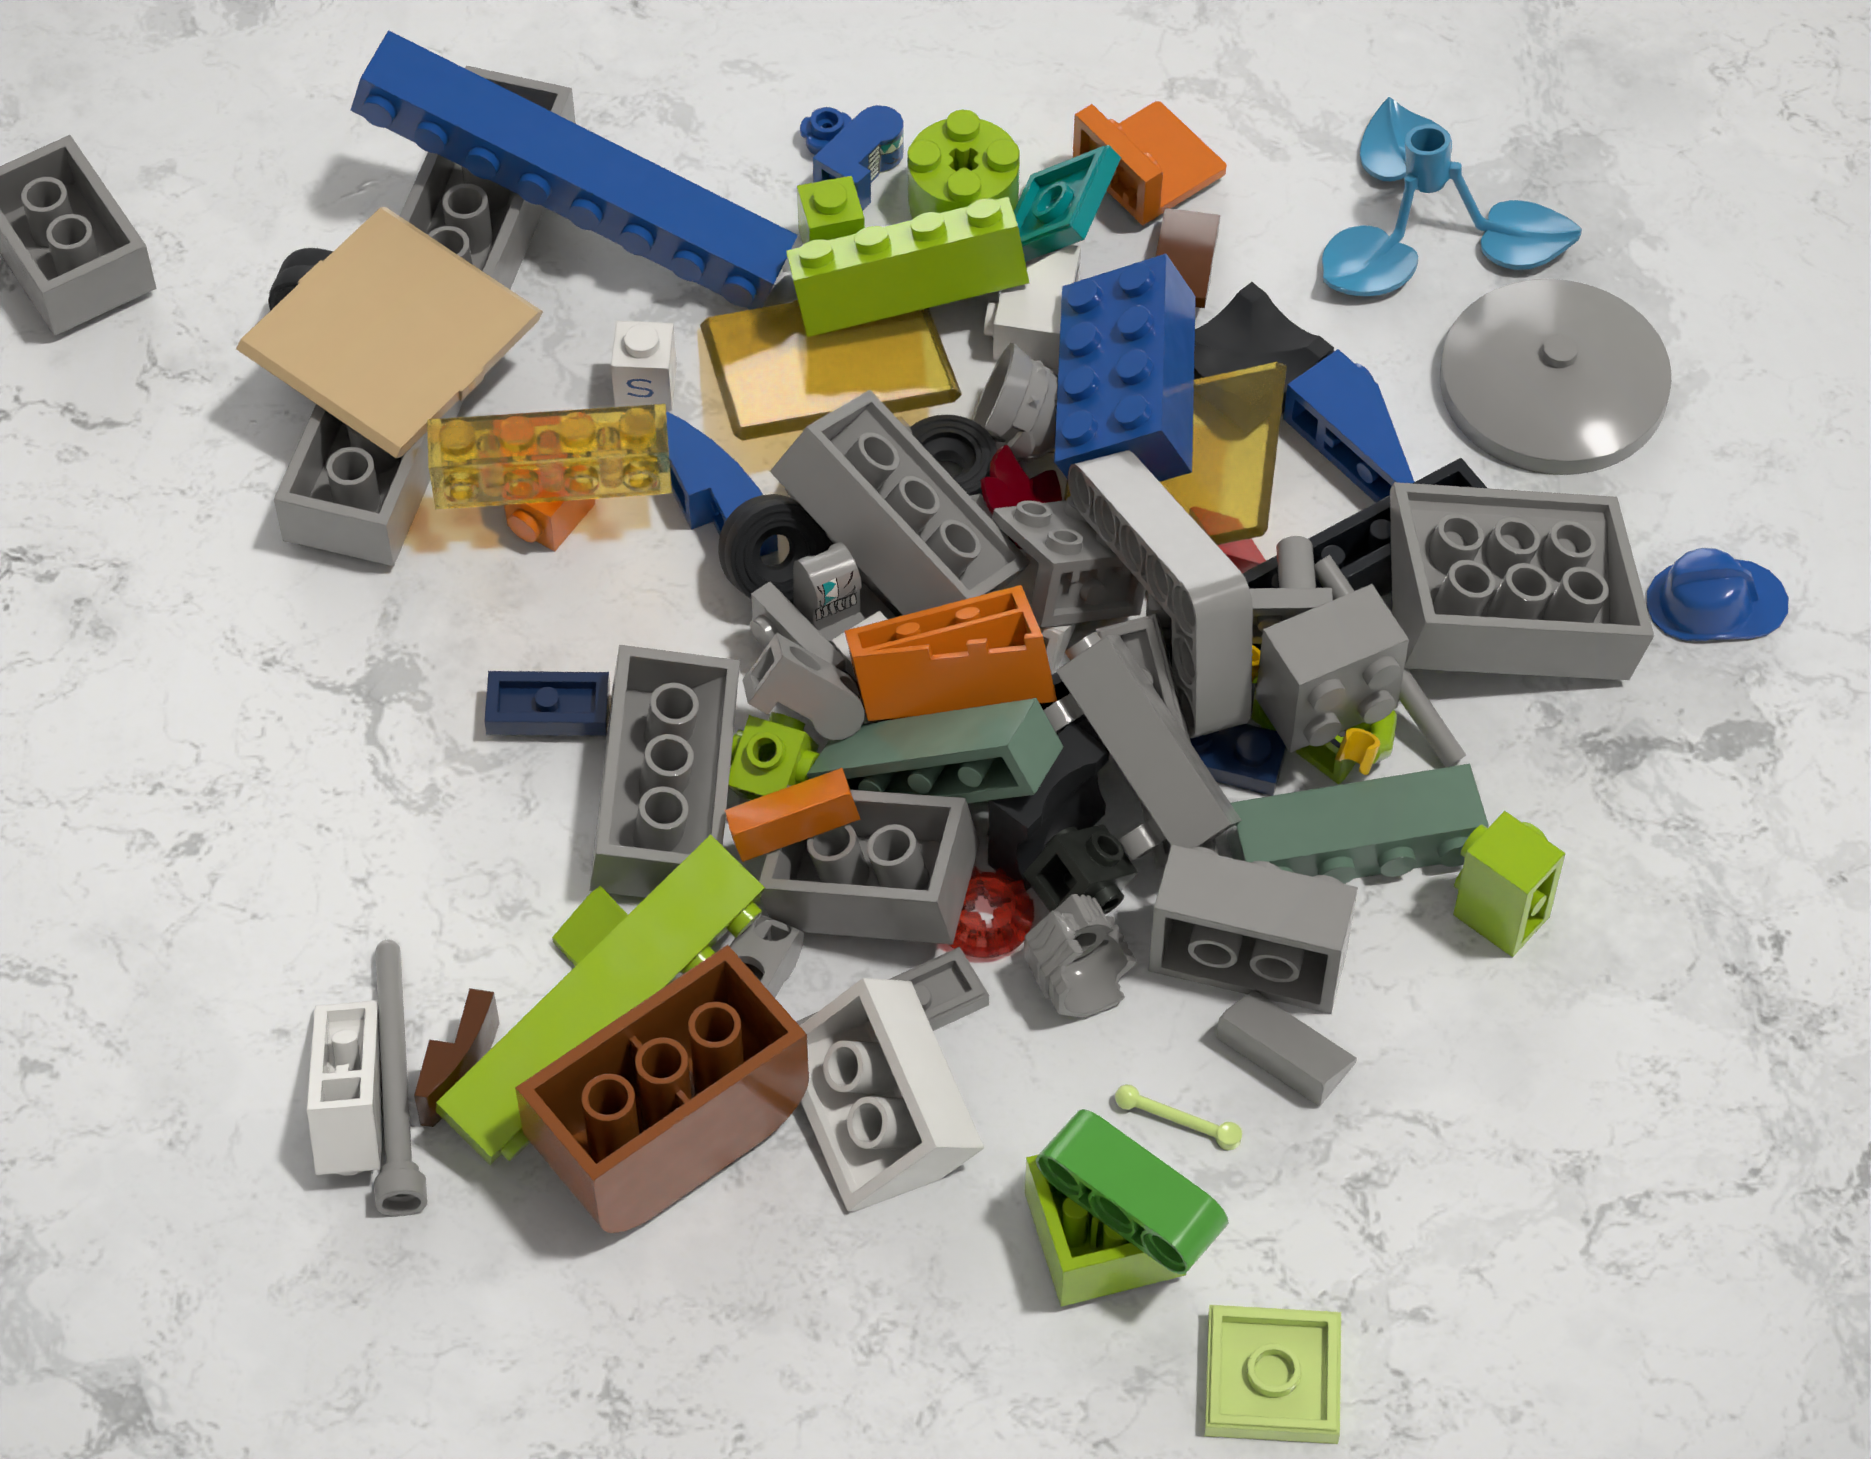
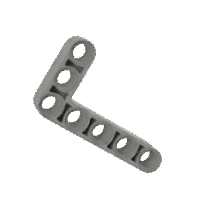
M1123 451L1072 464L1068 471V483L1075 507L1172 619V671L1189 737L1195 738L1248 723L1251 716L1253 605L1250 589L1244 575L1131 451Z

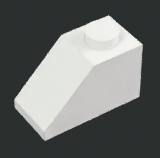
M1069 245L1027 267L1030 283L1001 290L999 302L989 301L985 317L984 335L993 336V360H999L1010 343H1015L1032 360L1037 361L1040 359L1047 368L1059 369L1062 286L1080 281L1081 246Z

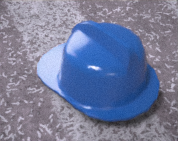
M1699 548L1685 553L1673 565L1668 566L1656 575L1647 590V610L1653 623L1664 633L1686 641L1752 639L1767 636L1781 626L1788 614L1789 597L1782 582L1770 570L1752 561L1734 559L1730 554L1716 548Z

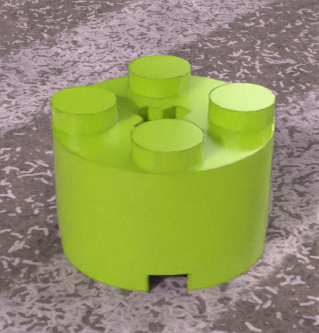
M956 110L950 113L947 119L935 122L922 130L909 146L907 152L908 203L912 220L923 213H943L967 207L980 199L996 200L1004 197H1009L1014 212L1019 200L1020 150L1011 136L999 126L979 119L978 115L970 110Z

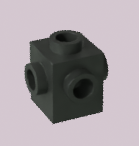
M1102 824L1077 830L1076 827H1068L1060 831L1047 842L1045 849L1023 875L1049 912L1054 911L1072 894H1078V896L1084 894L1085 896H1091V898L1095 897L1106 915L1123 901L1124 894L1121 891L1135 877L1138 871L1124 853L1118 839Z

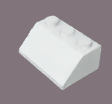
M862 978L800 1025L807 1034L809 1083L801 1103L847 1211H858L941 1180L984 1149L980 1136L911 981Z

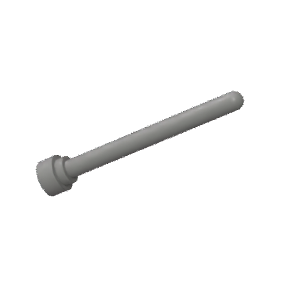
M384 940L377 945L375 955L386 1164L381 1167L380 1174L374 1180L375 1207L380 1213L398 1217L416 1214L426 1207L427 1187L425 1175L419 1171L418 1165L412 1162L401 951L395 941Z

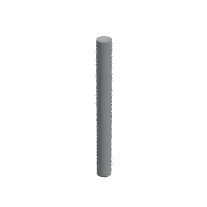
M1330 555L1314 565L1315 577L1323 588H1332L1333 600L1354 592V589ZM1404 668L1399 700L1443 765L1450 767L1465 757L1466 753L1410 671Z

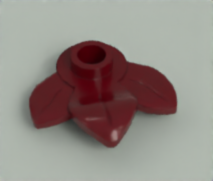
M1008 445L1000 447L994 454L990 463L991 477H985L980 480L983 499L992 515L995 508L1017 506L1021 501H1037L1040 503L1063 501L1056 471L1047 470L1029 479ZM1009 537V539H1010L1019 549H1023V548H1021L1014 540H1012V539Z

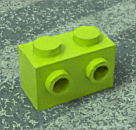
M1504 811L1489 828L1483 824L1479 825L1470 834L1461 849L1460 854L1465 860L1463 868L1454 883V887L1458 889L1453 915L1513 958L1550 918L1566 853L1549 842L1539 828L1531 823L1521 822Z

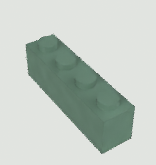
M1037 698L862 724L861 728L853 736L843 740H829L808 771L807 776L809 779L843 768L850 790L966 798L967 803L1034 795L1064 746Z
M1469 763L1231 802V805L1242 821L1228 829L1226 836L1233 859L1250 863L1253 861H1265L1278 866L1281 870L1311 877L1326 875L1346 884L1355 878L1379 874L1395 877L1404 875L1415 868L1439 864L1448 867L1464 865L1465 858L1460 853L1465 841L1479 825L1483 824L1488 828L1489 824Z

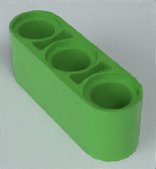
M1078 1110L1036 1158L1037 1167L1056 1189L1160 1265L1174 1273L1186 1274L1229 1224L1228 1217L1223 1208L1209 1194L1092 1111Z

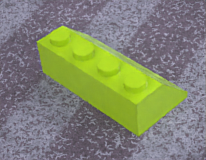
M1009 197L996 200L980 199L967 207L943 213H923L910 221L885 227L870 226L861 229L856 234L828 241L822 239L812 240L799 248L786 251L807 337L1030 283L1019 228Z

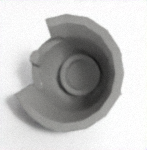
M1010 343L997 361L984 387L972 420L984 427L994 440L999 441L995 442L997 449L1008 445L1018 463L1020 460H1023L1030 464L1034 459L1040 458L1047 453H1055L1058 374L1044 366L1040 359L1037 361L1032 360L1015 343Z

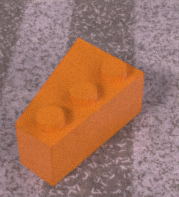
M1022 585L844 631L858 690L868 721L893 720L1037 698L1039 703L1057 701L1043 635Z

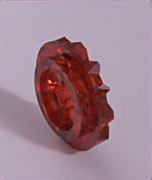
M975 865L971 873L953 944L948 945L953 949L960 947L965 955L976 958L1002 956L1019 947L1024 942L1025 935L1031 931L1034 921L1033 899H1030L1026 892L1022 879L1015 881L1007 877L1001 867L995 872H983ZM978 896H983L984 899H987L990 907L996 908L993 910L991 928L986 927L985 920L981 919L979 912L973 911L976 908Z

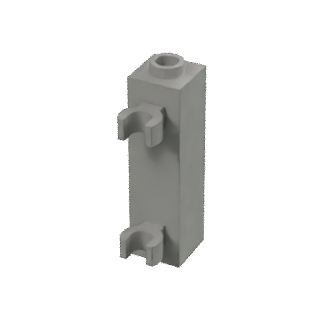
M1094 632L1078 641L1065 652L1070 661L1057 669L1056 672L1070 693L1043 711L1057 735L1069 723H1077L1086 716L1153 817L1119 839V842L1132 861L1143 857L1166 840H1168L1170 845L1185 848L1203 847L1242 821L1119 635L1105 636L1100 639L1098 634Z

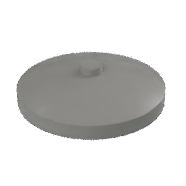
M1558 279L1521 281L1495 289L1477 299L1460 314L1451 327L1444 344L1440 366V387L1445 406L1457 427L1469 440L1502 462L1532 472L1555 475L1582 474L1601 470L1625 460L1641 449L1654 435L1664 417L1672 382L1670 360L1659 334L1641 313L1607 291L1579 282Z

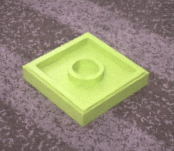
M1209 1305L1205 1436L1338 1444L1340 1437L1341 1312Z

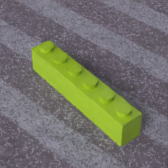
M710 834L436 1102V1112L489 1165L501 1155L509 1162L513 1160L530 1143L522 1130L515 1087L716 953L711 947L726 932L729 931L735 938L741 935L762 913V910L756 903L760 900L765 887Z

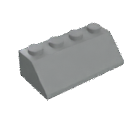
M871 390L866 391L808 425L770 470L773 476L785 487L788 495L800 503L825 530L828 538L834 544L842 542L847 547L856 565L865 573L869 582L879 589L903 615L1002 590L1031 563Z
M619 645L612 685L589 891H594L601 886L607 893L646 898L710 834L723 846L740 660Z

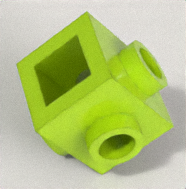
M771 712L769 720L749 715L744 730L739 729L733 736L728 787L739 797L754 800L787 788V785L793 786L809 780L807 773L820 755V753H817L819 744L804 732L806 724L798 719Z

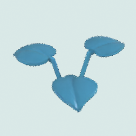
M1388 97L1378 108L1364 132L1360 146V160L1365 171L1379 180L1391 182L1404 178L1405 188L1395 229L1390 236L1378 227L1366 225L1349 227L1337 233L1328 242L1323 252V283H1326L1336 291L1354 296L1382 295L1403 286L1411 279L1418 265V254L1415 249L1399 243L1405 234L1415 189L1423 193L1437 192L1445 186L1449 179L1453 180L1475 227L1485 232L1481 238L1482 253L1493 263L1504 268L1526 270L1542 266L1575 244L1580 239L1582 229L1568 217L1550 208L1522 200H1509L1495 204L1489 211L1488 219H1485L1481 215L1462 176L1461 163L1451 161L1452 140L1448 131L1434 121L1407 110L1394 99Z

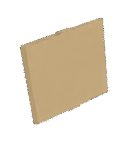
M380 207L324 261L320 260L298 281V285L240 339L236 350L393 457L399 458L456 402L462 401L484 380V375L539 321L543 311L387 207Z

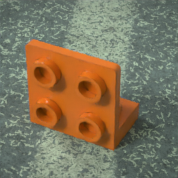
M1160 101L1151 103L1120 123L1113 119H1107L1093 104L1077 112L1074 116L1073 158L1099 147L1110 145L1121 159L1107 188V192L1142 226L1163 214L1165 208L1176 206L1226 174V163Z

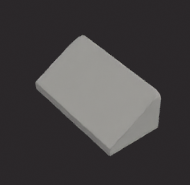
M1254 990L1229 1007L1218 1021L1217 1039L1319 1107L1357 1061L1355 1056Z

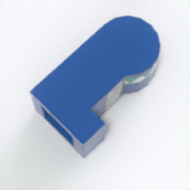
M881 105L867 107L861 111L813 157V183L852 176L863 211L871 203V183L879 176L881 171L894 168L903 158L904 121L901 114L893 108Z

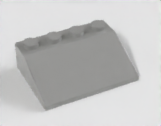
M1393 483L1390 489L1393 616L1409 639L1404 668L1630 680L1654 638V632L1617 497Z

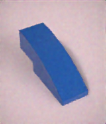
M656 405L645 409L648 445L690 529L692 530L713 522L720 536L722 527L729 515L745 501L761 496L763 493L739 463L711 438L685 420ZM773 535L764 541L760 549V557L778 551L777 535Z

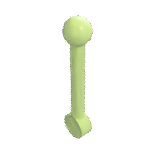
M1126 1084L1120 1086L1115 1093V1100L1122 1109L1129 1110L1137 1107L1215 1137L1218 1146L1224 1150H1234L1240 1145L1242 1130L1233 1122H1224L1219 1126L1141 1096L1133 1085Z

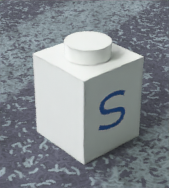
M616 321L611 359L615 409L645 410L656 405L666 411H672L677 368L674 324Z

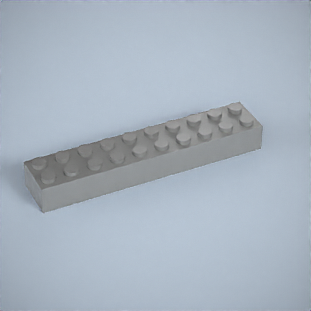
M466 65L465 69L576 124L572 88ZM428 152L400 217L508 289H511L545 207L531 204L522 199L519 194L491 180L479 178L469 172L468 169L438 154ZM464 399L456 402L399 458L393 457L316 404L274 498L282 540L394 566Z

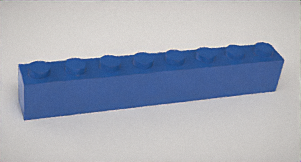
M390 30L387 31L360 78L350 111L364 117L372 125L386 128L416 143L424 151L438 154L468 169L473 175L491 180L519 194L525 201L541 205L569 219L577 227L591 230L621 245L629 253L643 256L673 271L681 279L693 281L723 296L728 302L736 306L745 307L757 314H760L787 259L786 251L792 249L798 237L797 234Z

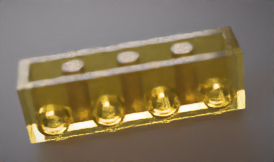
M666 404L427 419L428 468L435 509L672 494Z

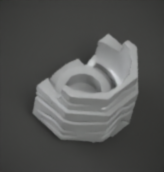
M1072 894L1060 906L1054 911L1052 910L1025 935L1024 958L1029 964L1030 970L1033 971V976L1040 986L1044 998L1052 999L1058 1014L1086 1018L1117 1006L1125 998L1123 992L1120 991L1119 980L1137 963L1135 957L1132 956L1133 953L1128 949L1127 942H1123L1124 936L1122 933H1119V926L1114 924V917L1105 916L1095 897L1091 898L1089 895L1085 896L1082 894L1078 896V894Z

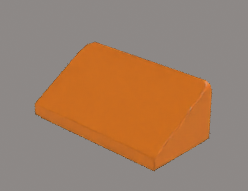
M843 768L725 810L729 829L742 862L861 820Z

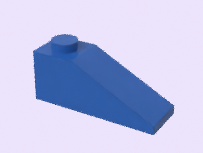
M1337 349L1287 384L1283 420L1375 503L1390 495V489L1394 482H1415L1379 385L1363 365L1354 363Z

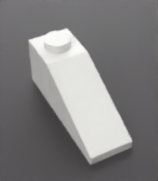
M378 1000L315 1006L307 1098V1117L315 1175L336 1173L343 1176H351L363 1171L381 1170L382 1097Z

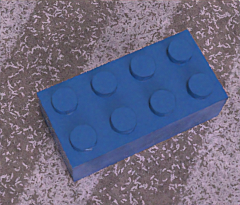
M1167 254L1062 286L1054 462L1067 479L1068 471L1072 464L1128 450L1134 453L1159 482L1192 473L1196 296Z

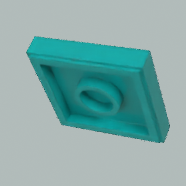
M1110 145L1099 147L1030 175L1014 210L1025 262L1085 240L1121 159Z

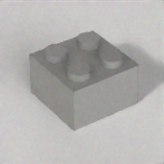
M1373 584L1263 629L1255 698L1290 753L1308 745H1324L1333 740L1341 731L1362 722L1368 724L1378 722L1387 717L1393 709L1398 708L1409 639Z

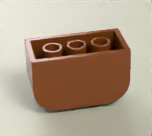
M726 945L515 1087L523 1133L604 1231L619 1233L630 1230L650 1220L775 1132L789 1118L801 1102L809 1083L807 1034L730 946Z

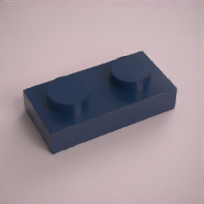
M488 671L484 719L486 735L607 736L610 700L609 672Z
M1242 724L1190 738L1192 746L1217 783L1274 796L1287 752V747L1277 731Z

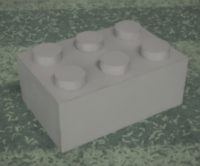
M71 135L0 166V255L54 336L157 289L146 244Z
M850 790L861 820L767 853L759 882L765 887L761 899L769 918L807 933L953 944L980 839L966 798Z
M1171 845L1154 906L1148 971L1244 994H1249L1254 990L1270 1000L1332 1014L1347 954L1358 887L1343 884L1338 879L1326 875L1311 877L1281 870L1278 866L1265 861H1253L1250 863L1220 856L1215 851L1204 847L1185 848Z

